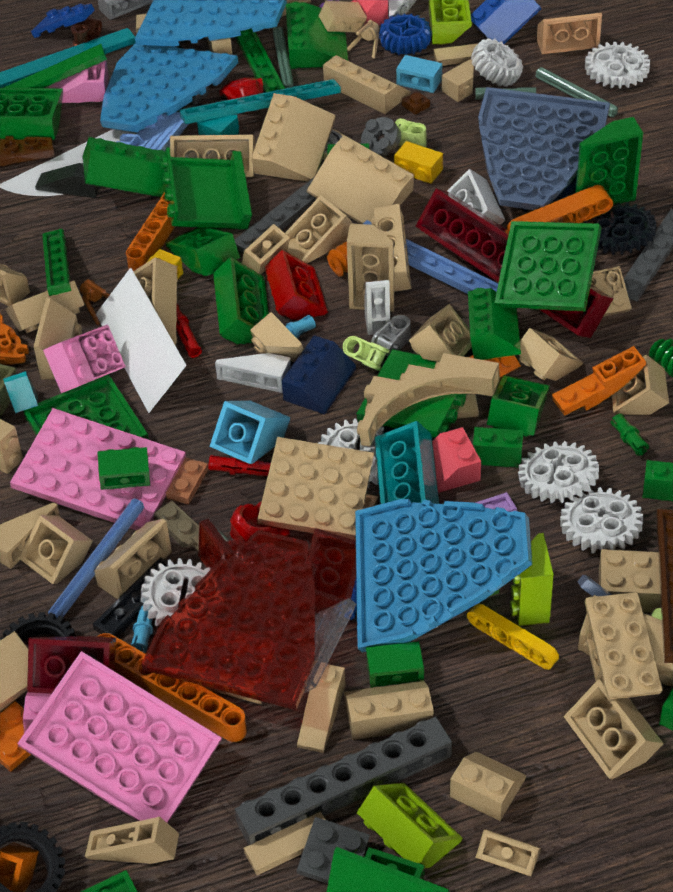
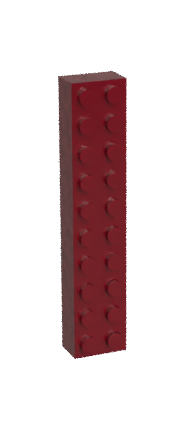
M436 188L415 227L499 282L509 231L450 192ZM591 284L586 311L539 310L578 336L591 338L614 298Z

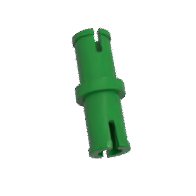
M623 414L615 415L612 418L613 420H611V425L619 432L621 440L629 444L637 456L644 455L647 452L646 449H649V445L639 435V430L635 426H631Z

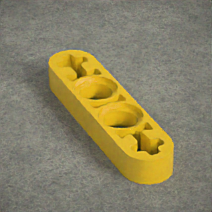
M478 603L467 613V618L474 627L536 665L549 670L559 660L557 650L550 644L485 605Z

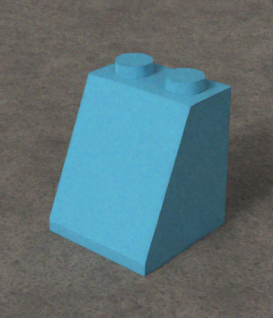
M224 401L209 447L246 463L253 464L275 447L277 437L284 438L291 417L253 401Z

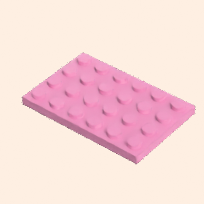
M53 408L13 476L10 485L13 489L113 523L116 522L131 500L136 498L143 503L144 509L130 529L138 530L147 522L154 520V513L162 505L166 497V491L183 463L186 454L184 451ZM147 447L150 486L101 490L97 451Z
M81 651L17 744L20 748L136 821L161 817L165 822L169 823L222 738Z

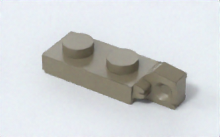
M173 501L154 513V521L159 519L166 520L169 535L183 548L192 546L201 555L209 550L208 540L205 538L206 533Z

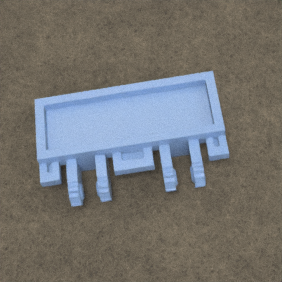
M175 112L169 116L163 113L157 117L158 122L146 126L138 131L137 134L123 133L120 136V141L117 142L166 151V147L170 148V136H180L189 124L184 123L180 117V112Z

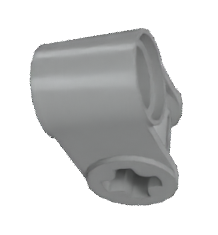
M405 315L392 317L386 325L373 335L371 342L389 349L390 352L386 354L387 356H389L392 349L399 351L409 343L411 338L410 319Z

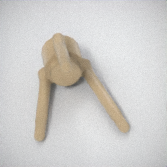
M369 20L356 32L358 37L347 47V50L350 51L362 38L366 41L374 39L372 58L375 59L380 39L378 34L380 30L379 25Z

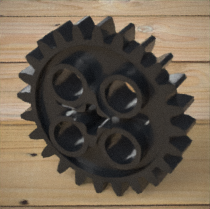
M629 202L625 206L617 203V207L612 206L608 212L585 222L600 224L602 229L597 251L603 249V254L611 251L612 255L616 252H620L623 255L624 251H628L631 254L634 248L640 251V245L648 246L647 241H653V236H656L657 230L655 216L651 215V211H645L644 206L638 209L637 204L631 207Z

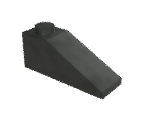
M76 163L41 173L35 186V190L96 198L101 186L85 183L83 163Z

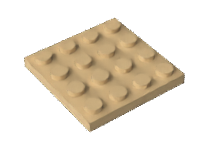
M277 437L258 515V524L356 540L355 511L364 508L374 453Z

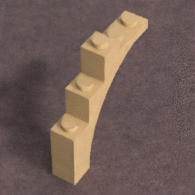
M443 353L440 362H436L434 369L409 364L406 372L401 374L400 380L374 376L370 385L365 387L364 398L367 399L365 416L363 420L359 421L357 426V434L360 435L361 445L370 447L377 431L385 422L398 412L420 401L448 394L493 396L500 380L499 363Z

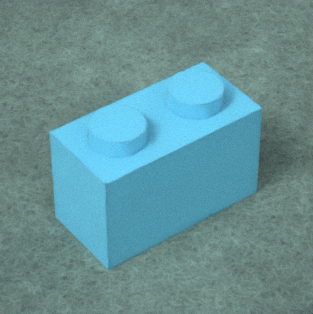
M405 55L396 68V84L434 93L442 80V63Z

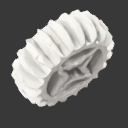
M483 39L475 46L471 56L472 65L475 66L476 71L480 72V76H484L492 84L497 83L498 86H512L523 72L524 66L522 65V60L519 59V55L514 53V49H510L508 45H504L502 41L498 42L496 39Z

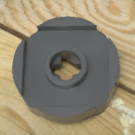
M388 117L367 121L366 128L361 136V144L369 143V150L382 157L388 156V152L392 149L395 150L400 143V129ZM383 134L384 138L378 141L379 136Z

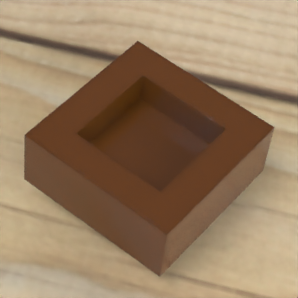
M416 91L402 99V106L416 115L430 107V100Z

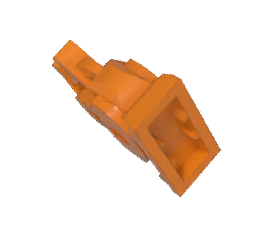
M0 314V364L13 365L25 363V354L29 353L28 346L22 344L15 331L10 326L4 324L3 317Z

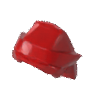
M244 77L232 81L219 90L220 96L225 94L227 99L231 100L264 93L262 78Z
M262 501L257 505L246 504L238 506L230 519L231 538L244 551L262 548L270 552L273 543L290 535L289 529L258 524V515Z

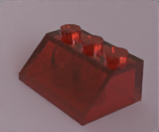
M318 528L314 529L307 545L292 606L314 613L349 607L356 579L355 540Z

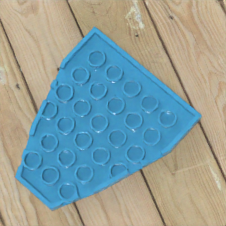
M153 0L135 37L136 45L179 46V41L191 40L192 44L198 43V40L203 37H208L212 41L240 36V31L247 29L257 32L262 29L277 27L287 0Z
M135 43L116 63L103 97L100 118L102 127L138 132L146 126L158 122L157 117L166 113L169 116L192 102V96L206 93V87L213 83L214 86L220 84L239 63L238 57L227 53L220 54L211 51L182 49L175 46L136 45Z
M399 499L355 511L358 649L363 653L366 652V647L411 642L482 602L532 565L529 517L526 513L518 511L508 512L504 508L496 507V509L485 508L482 504L473 502L444 501V504H434L430 500L414 503L409 499Z

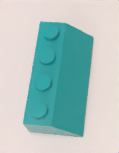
M418 421L376 436L375 447L381 504L399 499H409L414 503L430 500L434 504H439L431 433Z

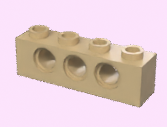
M400 204L374 208V218H371V224L393 241L394 292L412 289L404 216Z

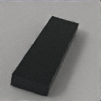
M160 557L93 623L94 630L100 634L109 633L118 638L138 617L139 610L143 606V602L140 600L145 576H150L151 569L158 570L159 563L167 567L168 561Z

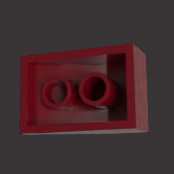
M95 636L29 638L27 692L52 694L81 651L115 672L116 638Z

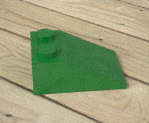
M198 227L165 242L166 247L174 255L181 257L182 262L192 272L203 276L213 274L230 257L235 260L240 258L233 234L211 228Z
M504 375L492 397L487 425L498 429L524 430L523 436H534L550 386Z

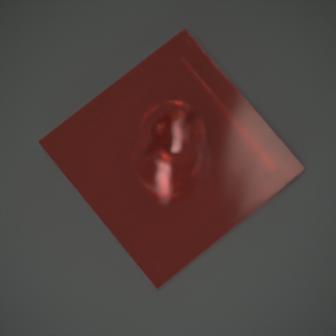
M208 518L199 522L198 557L207 568H211L210 573L212 575H218L217 582H223L222 589H227L232 586L234 555L246 551V543L242 536L226 541Z

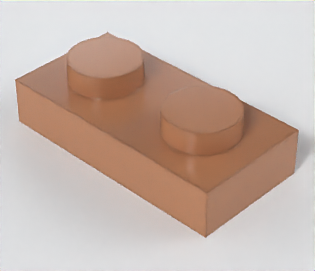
M185 457L166 491V498L189 505L208 471V463Z

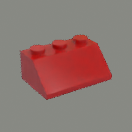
M281 250L265 266L267 280L269 281L271 294L276 306L275 309L281 316H286L292 320H299L307 315L316 317L325 315L328 312L314 267L284 250Z

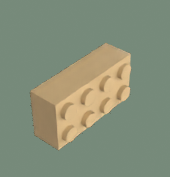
M601 549L599 585L612 595L637 593L642 612L653 613L656 608H661L658 552Z

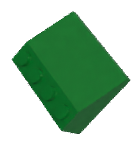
M306 2L286 4L290 68L323 67V64L335 55L348 61L346 33L327 31L319 18L322 8Z
M0 88V139H5L6 136H14L16 140H24L26 137H51V140H55L59 130L63 88Z
M634 117L612 121L580 143L576 193L595 185H601L613 200V205L636 200L643 131Z
M336 847L334 850L327 892H449V889Z

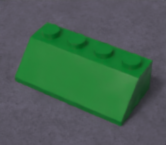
M89 137L82 156L85 183L162 197L166 185H163L162 181L164 169L160 167L161 156L165 155V151Z
M230 257L213 272L219 333L224 339L230 340L235 344L252 343L251 339L253 337L250 330L269 314L264 276Z
M476 288L473 291H468L470 339L474 359L485 360L521 354L517 308L501 307L495 304L496 291L491 288Z

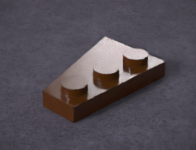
M6 136L5 139H0V166L55 157L51 137H26L24 140H16L14 136Z

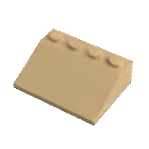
M274 93L251 158L255 174L309 182L319 171L336 116L297 97Z
M344 135L329 152L308 187L307 193L315 198L322 195L345 215L363 224L367 220L371 222V218H374V208L395 204L401 205L413 191L414 175Z

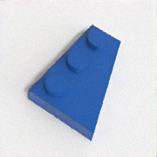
M82 3L71 8L66 6L61 10L52 9L46 13L47 16L31 33L36 38L45 30L50 33L62 25L68 27L85 21L95 9L92 4L83 5Z

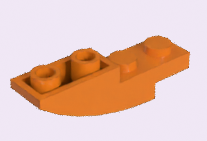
M633 346L592 367L593 374L552 394L553 401L564 416L581 407H584L587 411L625 386L643 369L646 361Z

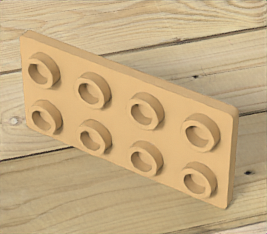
M626 593L586 598L585 606L590 625L585 639L595 681L603 679L607 698L619 699L660 694L662 686L638 594Z

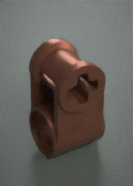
M88 17L85 21L74 24L71 27V33L74 34L73 47L98 37L102 31L101 20Z

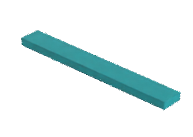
M125 28L0 72V88H4L99 44H102L105 54L136 43L135 36L129 28Z
M335 79L181 109L180 117L185 124L269 108L274 93L308 100L341 93V86Z

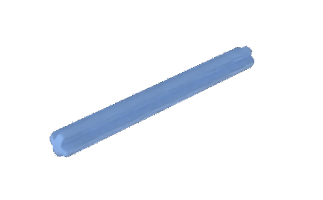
M136 498L131 500L50 608L48 614H55L56 619L59 616H65L95 575L94 570L102 561L108 558L144 509V505L140 500Z

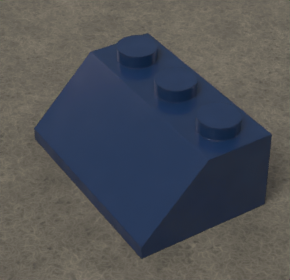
M314 335L282 380L283 400L325 415L356 370V364L335 342Z

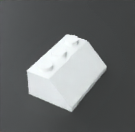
M471 169L447 190V192H450L499 225L505 221L487 179Z

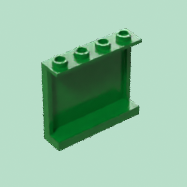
M166 147L165 155L161 156L160 167L164 169L162 181L163 185H166L165 201L169 202L167 217H171L172 226L248 229L252 212L241 151H233L230 160L171 157L170 148Z
M392 349L378 377L400 380L401 374L406 372L409 364L434 369L437 361L423 359L420 355ZM448 394L420 401L395 414L383 426L397 429L418 421L435 439L440 433L449 431L451 424L456 422L458 409L460 406H464L467 394ZM364 399L356 413L358 423L365 416L367 399Z

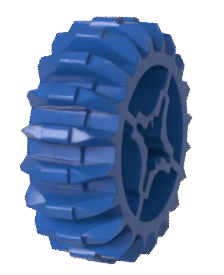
M405 13L403 15L396 14V17L390 16L389 19L384 20V23L381 24L379 32L382 47H385L386 51H391V54L398 53V55H414L415 52L421 53L422 49H427V45H430L432 36L429 22L425 18H420L419 15L413 16L412 13L410 15Z

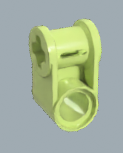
M401 118L396 120L395 123L401 131V140L398 146H402L406 141L423 147L427 146L426 126L424 124Z
M356 336L346 338L343 343V351L346 355L378 371L382 369L381 364L385 355L390 352L385 347ZM359 343V350L354 353V346Z

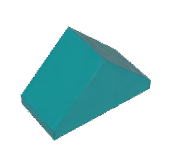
M237 114L197 122L198 135L239 134Z
M26 371L3 379L15 413L38 406L37 392Z

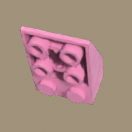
M105 60L50 85L49 88H63L62 103L101 102L109 82L107 61Z
M108 324L43 350L61 393L126 367Z

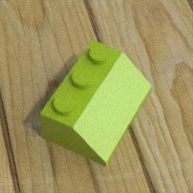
M429 0L432 44L443 45L453 43L472 26L469 0Z
M538 533L531 541L532 565L513 578L514 584L511 585L513 600L510 601L511 615L516 616L518 626L550 623L554 574L544 533Z
M405 783L374 786L357 811V814L364 820V824L369 829L376 831L383 838V842L387 847L395 850L404 859L425 865V868H431L463 839Z

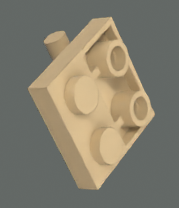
M620 266L593 272L591 284L614 298L604 316L630 311L632 307Z

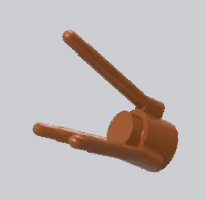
M87 279L81 284L80 293L83 295L82 300L96 325H99L100 321L90 301L96 302L102 296L108 298L110 294L93 280Z

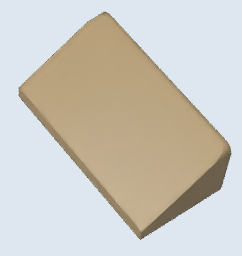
M484 830L475 858L532 876L541 848L490 830Z

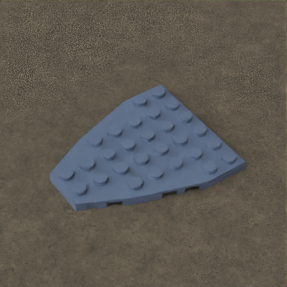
M486 87L478 116V124L487 173L499 205L536 210L549 205L576 177L579 145L582 141L606 126L610 103Z

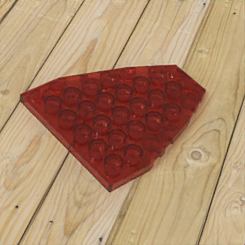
M258 530L250 536L247 542L235 548V554L226 561L224 559L220 560L195 585V591L188 599L183 598L178 603L179 608L171 617L167 615L161 621L141 665L142 669L148 672L297 710L315 666L316 592L308 541Z

